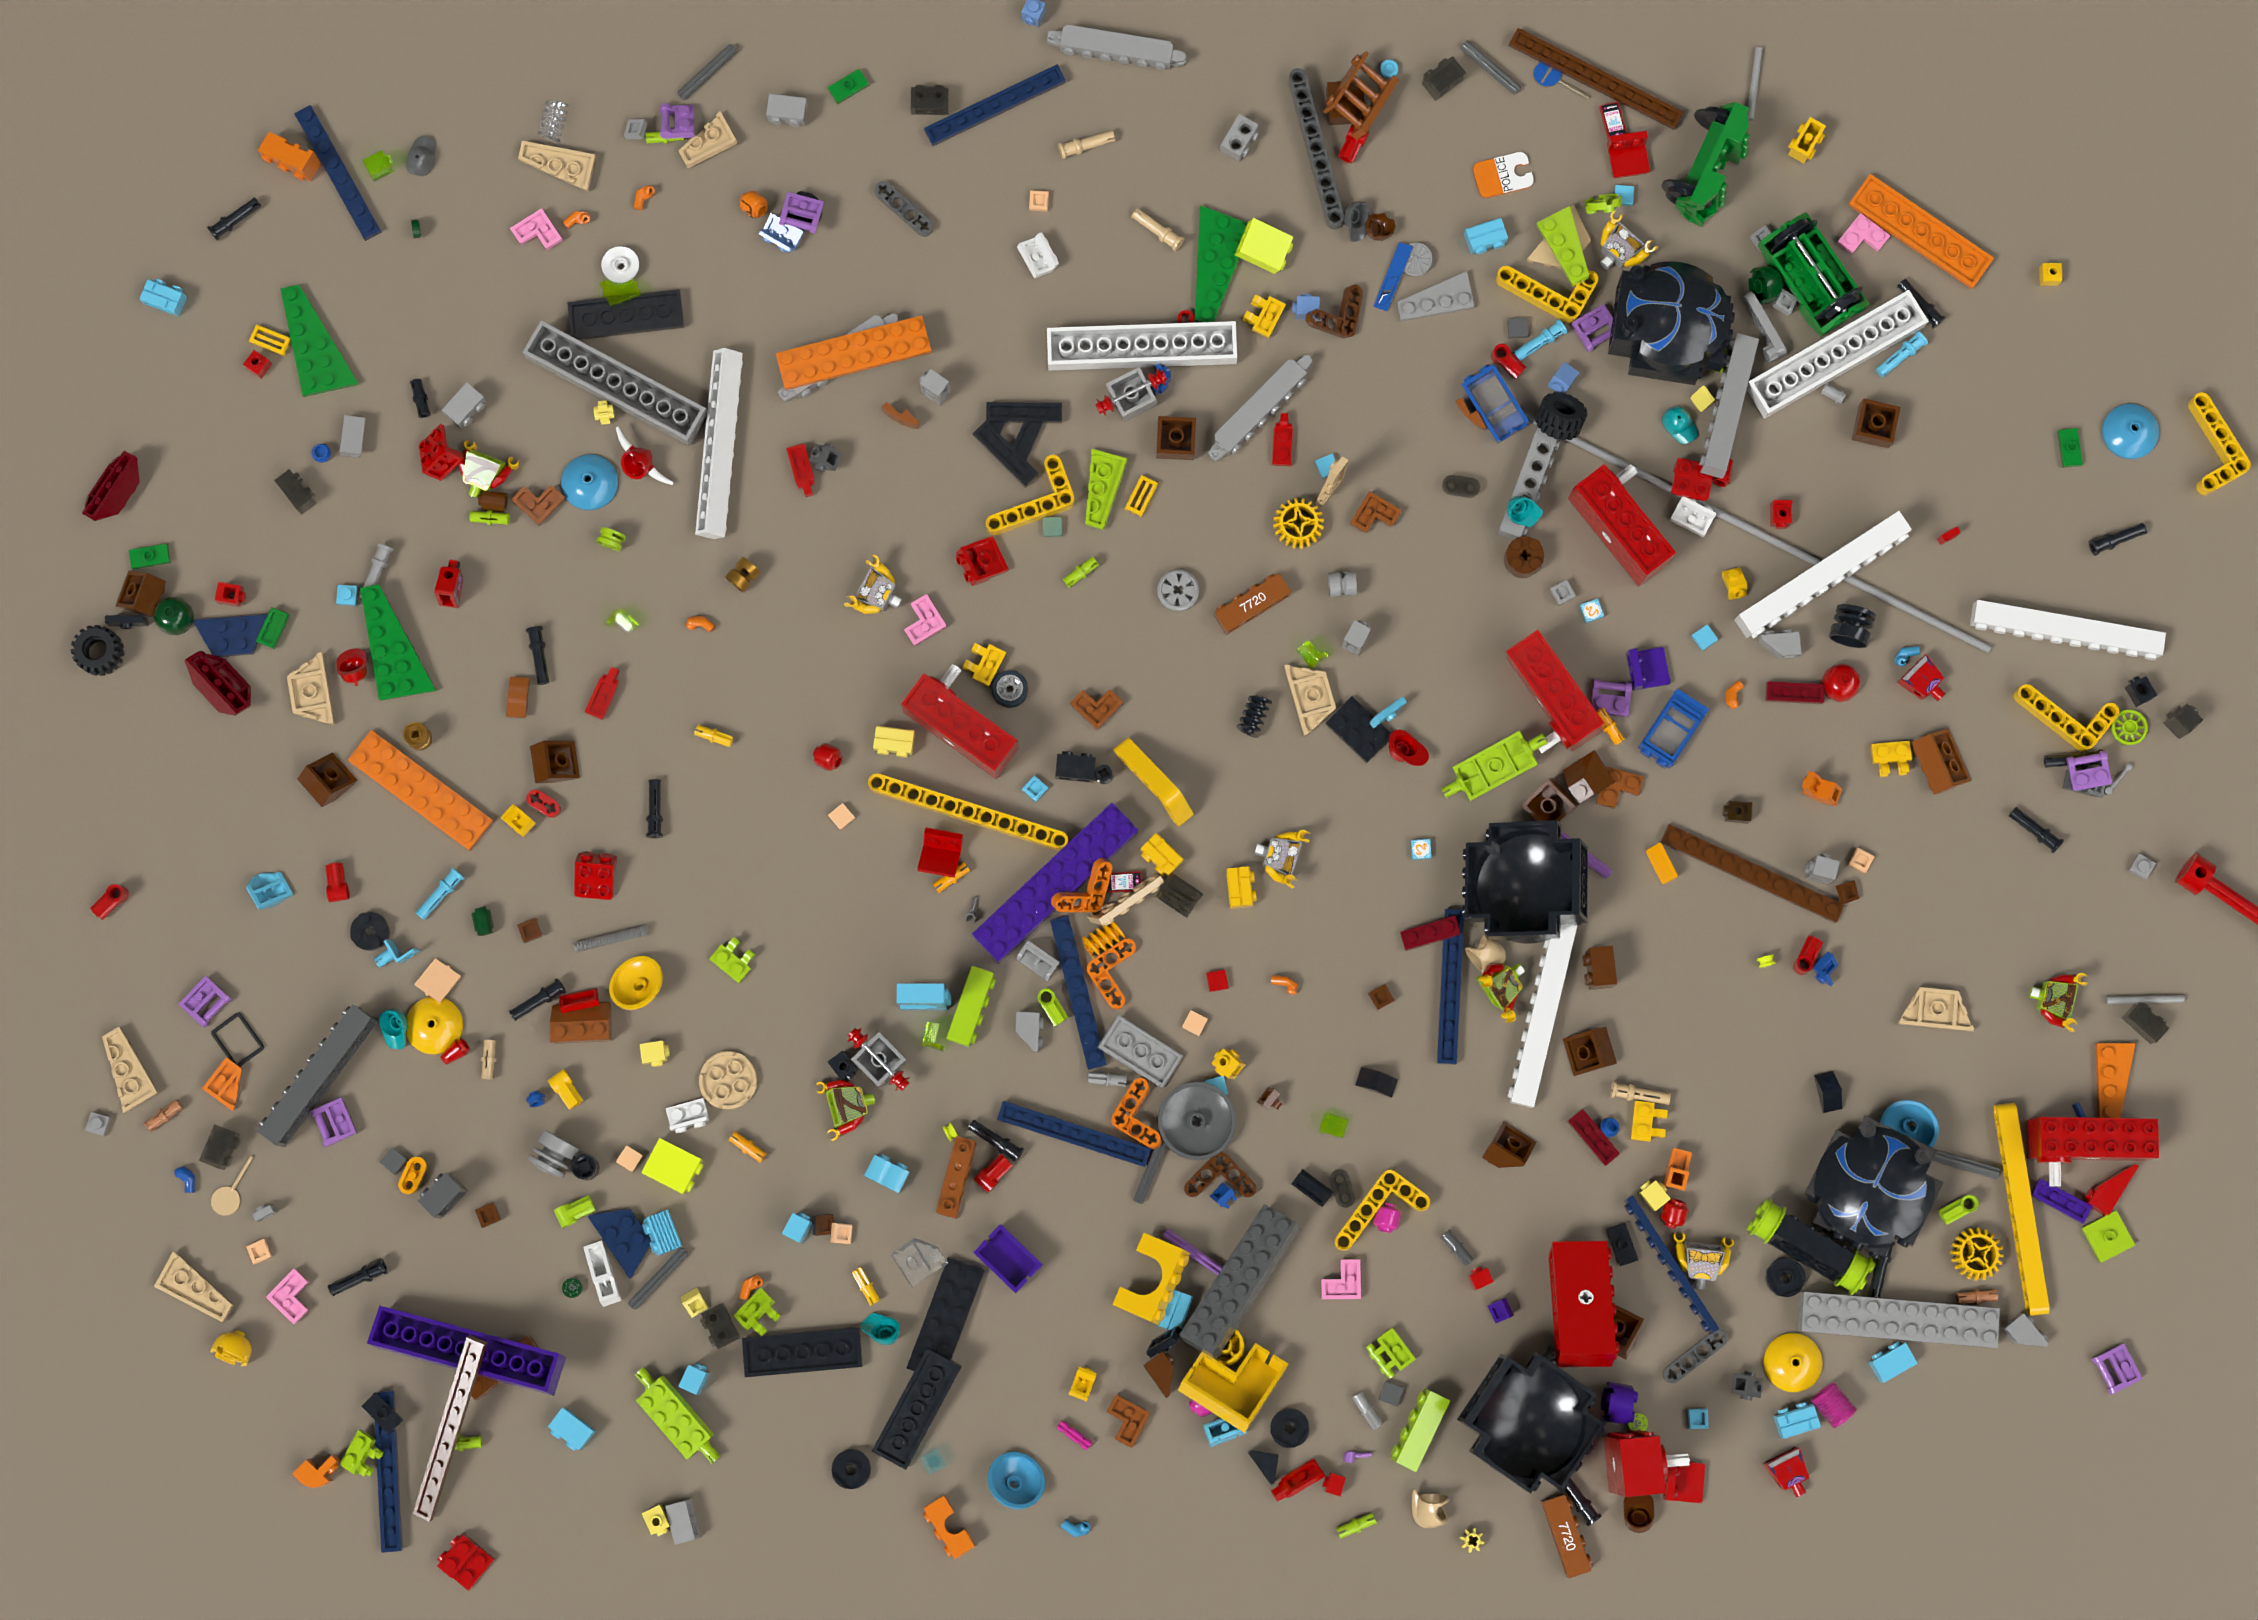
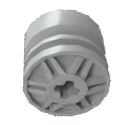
M543 1130L537 1140L544 1146L543 1149L533 1148L532 1151L539 1154L538 1158L529 1154L527 1159L535 1167L547 1174L564 1178L565 1173L558 1169L561 1166L568 1170L569 1166L563 1160L564 1158L573 1160L579 1148Z

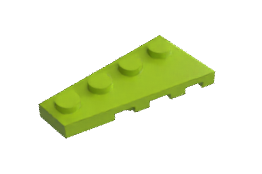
M1570 206L1537 222L1539 231L1572 287L1589 279L1588 269Z
M1091 448L1086 526L1105 530L1128 462L1127 458Z

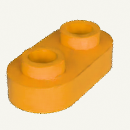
M413 1157L407 1162L398 1183L402 1193L410 1195L418 1190L427 1171V1162L423 1158ZM417 1163L421 1165L420 1170H415ZM409 1181L413 1183V1186L411 1188H407L406 1186L407 1182Z

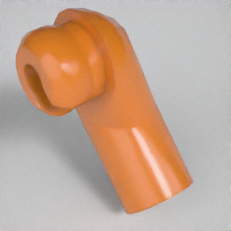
M646 185L637 190L634 209H643L644 201L655 193L653 186Z
M574 211L562 223L568 229L575 223L587 224L590 222V215L586 212Z
M691 616L686 622V627L689 630L702 626L709 633L716 626L704 616Z
M1739 680L1725 692L1726 705L1731 709L1738 707L1737 693L1744 687Z
M1272 975L1271 984L1286 986L1288 994L1295 995L1297 993L1298 984L1287 976Z
M754 1275L744 1280L739 1298L749 1300L751 1290L761 1287L763 1279L758 1275Z

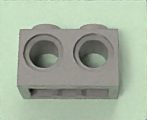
M1239 114L1222 141L1220 151L1237 161H1240L1242 157L1245 158L1250 150L1248 146L1251 141H1256L1260 133L1258 132V124ZM1247 128L1250 132L1244 134L1241 132V129ZM1233 144H1239L1241 148L1233 149L1231 146Z
M932 369L928 373L924 372L919 380L921 393L939 406L951 392L949 381Z
M1354 620L1341 648L1358 656L1370 634L1371 628L1368 627L1369 625L1361 620L1358 622Z

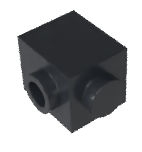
M843 1050L828 1061V1064L840 1080L850 1081L856 1076L855 1072L858 1070Z

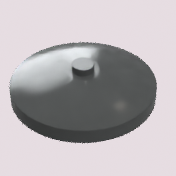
M1190 1082L1175 1088L1164 1099L1159 1110L1158 1128L1162 1140L1173 1153L1185 1159L1204 1160L1219 1154L1230 1143L1235 1132L1236 1115L1231 1101L1224 1092L1208 1083Z

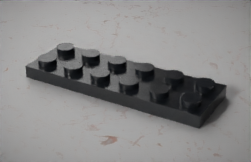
M680 289L567 302L571 337L577 340L684 328Z
M949 1257L947 1258L907 1369L915 1371L927 1347L952 1360L984 1270Z
M860 1328L742 1338L745 1377L863 1367Z
M927 1347L872 1452L906 1470L962 1365Z

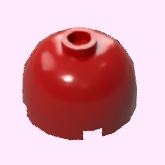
M1837 664L1826 670L1821 684H1824V694L1826 697L1841 703L1849 701L1857 694L1860 689L1861 680L1855 668L1847 664Z

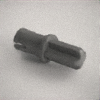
M1450 1229L1440 1237L1451 1249V1254L1454 1253L1464 1266L1473 1261V1257L1462 1246L1463 1243L1457 1240Z

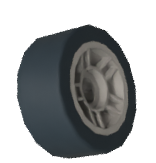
M1012 670L1003 671L998 674L992 684L994 699L998 704L1006 708H1014L1021 705L1028 694L1027 681L1024 676ZM1012 685L1014 690L1007 692L1006 687L1008 688Z

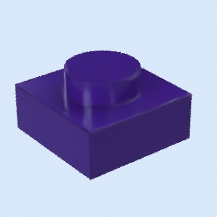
M1506 1298L1487 1306L1495 1323L1514 1316Z

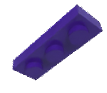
M2041 1178L2038 1179L2031 1192V1197L2081 1224L2085 1223L2093 1207L2058 1187L2049 1186V1183Z

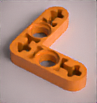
M1105 858L1097 859L1092 867L1086 893H1056L1051 899V905L1058 912L1099 911L1105 900L1112 873V864ZM1099 881H1102L1101 886L1098 889H1095V884ZM1081 898L1080 904L1074 906V902Z
M1131 939L1120 941L1091 960L1087 965L1088 975L1108 1005L1114 1010H1119L1124 1006L1125 997L1108 971L1135 953L1136 944ZM1124 943L1132 944L1131 952L1124 951L1122 953L1124 957L1120 958L1119 953L1115 949L1118 947L1120 951L1124 948ZM1109 953H1114L1117 956V960L1113 964L1106 961V955ZM1102 958L1108 968L1104 969V966H1101L1098 974L1096 972L1091 973V965L1098 966L1101 964L1099 959ZM1105 979L1109 980L1112 984L1109 990H1103L1100 986V983ZM1114 988L1117 990V992H1114V995L1117 998H1122L1120 1000L1121 1005L1119 1006L1111 1003L1113 1002L1111 995L1109 997L1105 995L1111 993Z
M1137 1078L1132 1082L1113 1113L1111 1122L1118 1130L1148 1148L1156 1149L1162 1144L1161 1135L1134 1118L1150 1091V1084L1143 1078ZM1143 1084V1086L1145 1087L1144 1091L1140 1090L1138 1092L1139 1089L1137 1088V1085ZM1132 1092H1134L1135 1094L1138 1092L1137 1095L1140 1096V1098L1138 1099L1136 1096L1132 1095ZM1129 1099L1136 1101V1105L1132 1109L1126 1107V1102ZM1124 1109L1126 1112L1130 1113V1115L1128 1116L1126 1113L1124 1115V1112H1122L1121 1110ZM1124 1115L1123 1119L1125 1120V1122L1119 1123V1125H1117L1118 1121L1116 1119L1118 1117L1122 1118V1116ZM1135 1125H1140L1142 1128L1141 1133L1138 1135L1132 1134V1128ZM1147 1133L1151 1137L1155 1136L1157 1142L1150 1144V1140L1144 1137Z

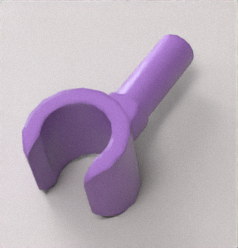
M1347 1451L1344 1453L1343 1461L1354 1463L1355 1457H1371L1372 1454L1371 1452L1355 1453Z

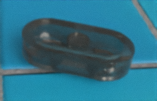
M1449 475L1443 480L1442 489L1448 495L1473 498L1480 491V483L1474 478ZM1448 484H1454L1455 488L1450 489ZM1472 486L1473 491H1468L1467 487Z
M1342 1169L1333 1171L1329 1180L1336 1203L1342 1208H1348L1355 1201V1194L1349 1175ZM1337 1176H1341L1343 1178L1342 1183L1336 1182ZM1346 1194L1348 1196L1347 1202L1342 1201V1195Z

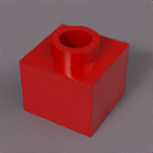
M255 350L252 351L243 363L247 370L261 379L272 365L270 360Z
M1481 1266L1471 1270L1472 1275L1468 1276L1474 1291L1494 1282L1488 1268L1482 1269Z
M1331 1472L1329 1476L1325 1475L1322 1487H1325L1324 1492L1341 1497L1346 1477Z

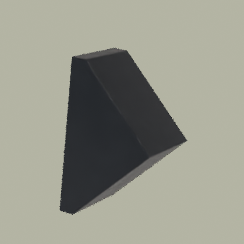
M1361 1067L1355 1086L1392 1098L1398 1079L1380 1071Z
M1834 1072L1814 1075L1822 1112L1827 1113L1842 1109V1088Z
M1254 1450L1248 1451L1247 1453L1270 1485L1274 1484L1279 1455Z

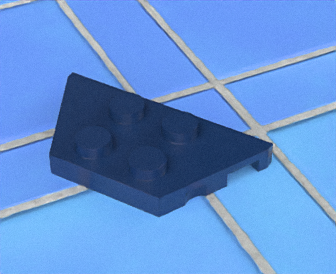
M267 615L194 620V624L212 655L218 657L253 655L257 647L256 639Z
M631 1209L589 1215L588 1218L629 1279H631L650 1247L651 1238L645 1234L643 1226Z

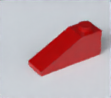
M2137 1164L2129 1165L2093 1188H2090L2085 1195V1198H2087L2085 1203L2093 1206L2092 1209L2103 1216L2110 1215L2139 1166Z

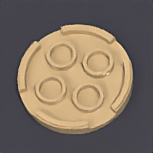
M724 1051L711 1056L703 1065L699 1074V1087L703 1097L711 1105L724 1110L737 1109L745 1105L753 1097L757 1088V1073L751 1061L742 1054L732 1051Z

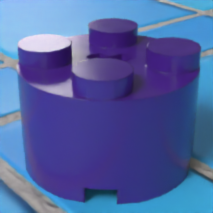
M1607 1382L1606 1384L1609 1387L1604 1388L1601 1400V1410H1604L1605 1416L1601 1415L1602 1421L1625 1425L1629 1422L1633 1423L1635 1418L1633 1406L1634 1403H1637L1638 1392L1634 1391L1632 1385Z

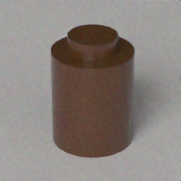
M483 491L482 494H479L478 505H481L483 510L505 512L507 509V493Z

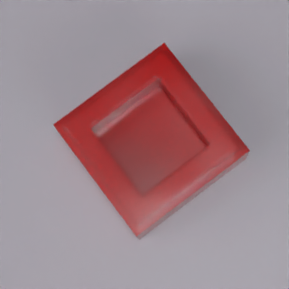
M1956 526L1942 534L1937 541L1940 545H1943L1957 537L1961 531Z
M1225 970L1206 973L1209 992L1229 989Z

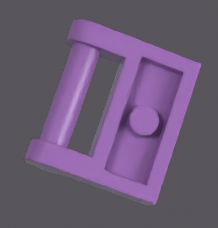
M668 103L661 104L662 128L660 129V136L664 139L694 138V105L671 106ZM669 115H675V129L669 128Z
M787 192L779 225L785 226L786 224L809 230L810 233L816 234L824 201ZM790 213L812 219L813 221L808 223L787 217V215Z
M1603 304L1571 323L1587 352L1592 351L1593 347L1610 338L1613 318ZM1609 325L1610 330L1592 340L1588 339L1587 336Z
M1594 678L1591 705L1595 711L1604 707L1608 715L1628 717L1632 683L1605 682ZM1599 688L1624 691V696L1598 694Z
M2106 750L2099 751L2097 754L2066 758L2073 791L2112 784ZM2096 761L2101 762V767L2080 771L2075 770L2076 765Z
M204 976L179 1005L205 1028L209 1024L208 1021L225 1003L228 1004L232 999L210 978ZM217 994L220 999L201 1017L198 1013Z
M343 1098L336 1099L310 1111L321 1132L325 1148L357 1134ZM324 1112H326L336 1135L334 1137L330 1136L322 1117Z
M2124 1343L2092 1358L2093 1363L2098 1366L2108 1386L2107 1390L2110 1395L2142 1380ZM2109 1359L2120 1383L2115 1384L2104 1360Z

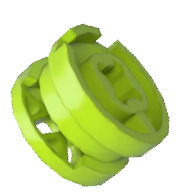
M601 527L599 531L601 534L597 537L596 543L603 547L611 548L614 551H621V544L625 541L626 536L615 530Z

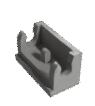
M344 415L340 456L355 458L361 456L365 418Z
M1029 940L1016 958V960L1046 981L1050 979L1060 965L1059 961Z
M692 1499L665 1506L674 1545L701 1538Z

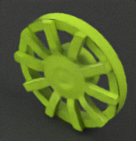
M2135 710L2121 711L2118 717L2122 715L2124 722L2116 718L2111 724V731L2115 740L2123 745L2140 743L2148 731L2146 719ZM2126 713H2130L2129 720L2126 719ZM2133 715L2139 717L2136 721L2132 720ZM2141 720L2143 726H2138L2137 723ZM2117 722L2121 727H2115V723ZM2144 729L2143 734H2140L2137 730ZM2115 730H2121L2122 732L2117 735ZM2123 734H2125L2124 740L2120 738ZM2133 734L2139 736L2140 739L2136 741ZM2128 736L2131 737L2132 742H2127Z

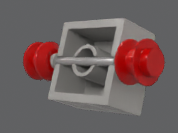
M1140 367L1106 383L1112 398L1110 399L1104 395V400L1100 401L1097 399L1098 403L1095 406L1099 414L1103 413L1106 416V411L1110 410L1113 412L1114 405H1116L1125 422L1158 405L1150 387L1158 390L1159 384L1166 385L1165 381H1167L1163 370L1159 371L1157 368L1155 374L1149 372V380H1146Z
M854 1028L847 1035L849 1037L847 1042L853 1041L855 1043L853 1048L861 1047L862 1049L851 1060L879 1088L890 1079L889 1084L897 1086L895 1091L899 1089L903 1091L910 1084L908 1081L910 1077L905 1078L903 1076L904 1071L898 1070L907 1060L880 1032L867 1043L868 1034L862 1035V1028L858 1030Z

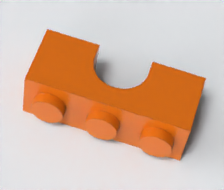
M945 1495L924 1507L925 1512L923 1515L928 1523L932 1522L936 1529L933 1532L938 1540L943 1539L946 1544L943 1548L949 1558L953 1556L956 1559L976 1546L966 1529L959 1533H951L947 1530L945 1526L946 1518L955 1511Z

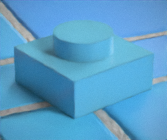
M338 585L336 604L357 606L358 587Z

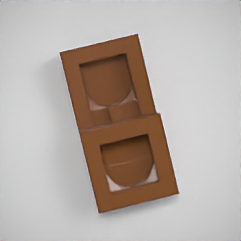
M1463 398L1455 401L1460 410L1474 425L1482 430L1487 429L1478 411L1471 414Z
M888 402L882 406V411L894 421L914 429L920 427L919 421L906 409L900 414Z
M510 677L507 717L526 718L530 685L529 678Z

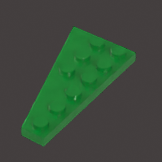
M1201 205L1194 321L1197 323L1215 322L1240 259L1235 256V253L1247 226V223Z
M300 285L280 288L303 397L359 385Z
M373 585L360 588L379 701L437 691L381 586Z

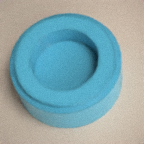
M1385 60L1380 65V75L1384 79H1389L1393 75L1396 77L1399 68L1395 61Z

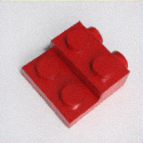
M993 536L960 547L956 552V562L959 566L962 565L965 571L964 579L967 583L970 582L972 586L986 582L991 577L1009 570Z
M463 1534L461 1537L457 1535L452 1540L450 1545L453 1547L448 1553L444 1551L439 1556L437 1567L469 1591L495 1559L470 1537Z

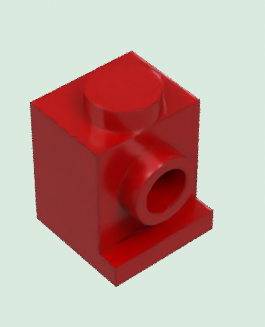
M1773 500L1770 504V526H1776V529H1787L1792 524V500ZM1779 512H1785V516H1780Z
M218 582L214 600L221 605L240 607L241 603H244L246 600V592H244V588L240 585ZM235 593L234 599H230V595Z

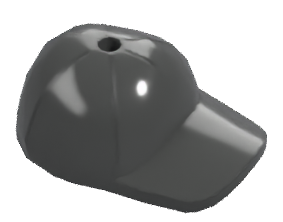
M418 137L407 154L406 168L411 174L426 176L434 166L436 146L429 137Z
M1352 202L1346 207L1343 221L1349 227V240L1352 242L1362 240L1366 234L1365 223L1369 217V207L1365 202Z

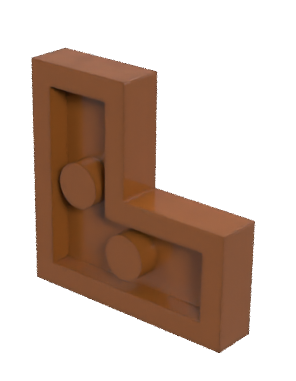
M550 485L539 498L523 486L511 500L540 526L566 498Z
M1369 491L1351 520L1350 525L1365 534L1375 518L1393 527L1402 510Z
M1109 689L1096 703L1082 690L1069 704L1098 730L1123 704V701Z
M1606 767L1615 783L1599 792L1596 804L1615 809L1620 791L1638 796L1644 777Z
M1115 1395L1107 1410V1413L1124 1421L1115 1439L1132 1448L1150 1412L1118 1395Z

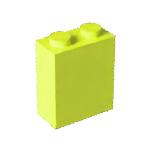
M1252 218L1247 223L1235 256L1275 274L1280 270L1282 271L1285 267L1286 260L1284 259L1293 247V243H1291L1293 236Z
M659 1138L641 1173L685 1195L686 1192L692 1190L695 1183L692 1180L696 1174H700L704 1165L701 1164L702 1159Z

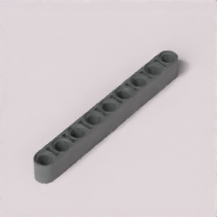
M1295 68L1289 75L1291 95L1326 224L1330 229L1337 230L1343 224V209L1306 73L1300 68ZM1300 77L1302 81L1295 82L1293 78ZM1304 94L1307 98L1299 99L1297 96ZM1308 111L1311 113V116L1305 117L1302 113ZM1314 129L1316 133L1309 134L1307 130ZM1318 146L1321 150L1315 152L1311 148ZM1321 163L1325 165V168L1318 169L1316 165ZM1328 181L1330 186L1324 187L1321 185V182ZM1331 198L1335 203L1328 204L1325 200ZM1337 216L1340 220L1334 222L1330 217Z

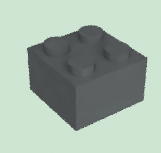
M442 1173L439 1174L433 1181L435 1184L430 1189L428 1187L424 1189L419 1195L421 1198L418 1202L434 1218L442 1219L469 1191L452 1174L448 1173L444 1175Z

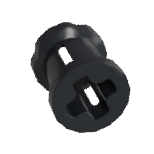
M1102 764L1096 768V780L1100 784H1107L1111 781L1112 770L1108 765ZM1103 770H1105L1107 775L1109 776L1101 778V774L1099 773H1102Z

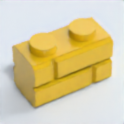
M1157 832L1140 849L1142 852L1140 856L1147 863L1151 861L1156 866L1154 868L1155 871L1161 876L1165 874L1169 877L1184 861Z
M1249 866L1226 869L1230 909L1252 907L1253 902L1257 901L1256 890H1252L1251 883L1255 882L1254 871H1250Z

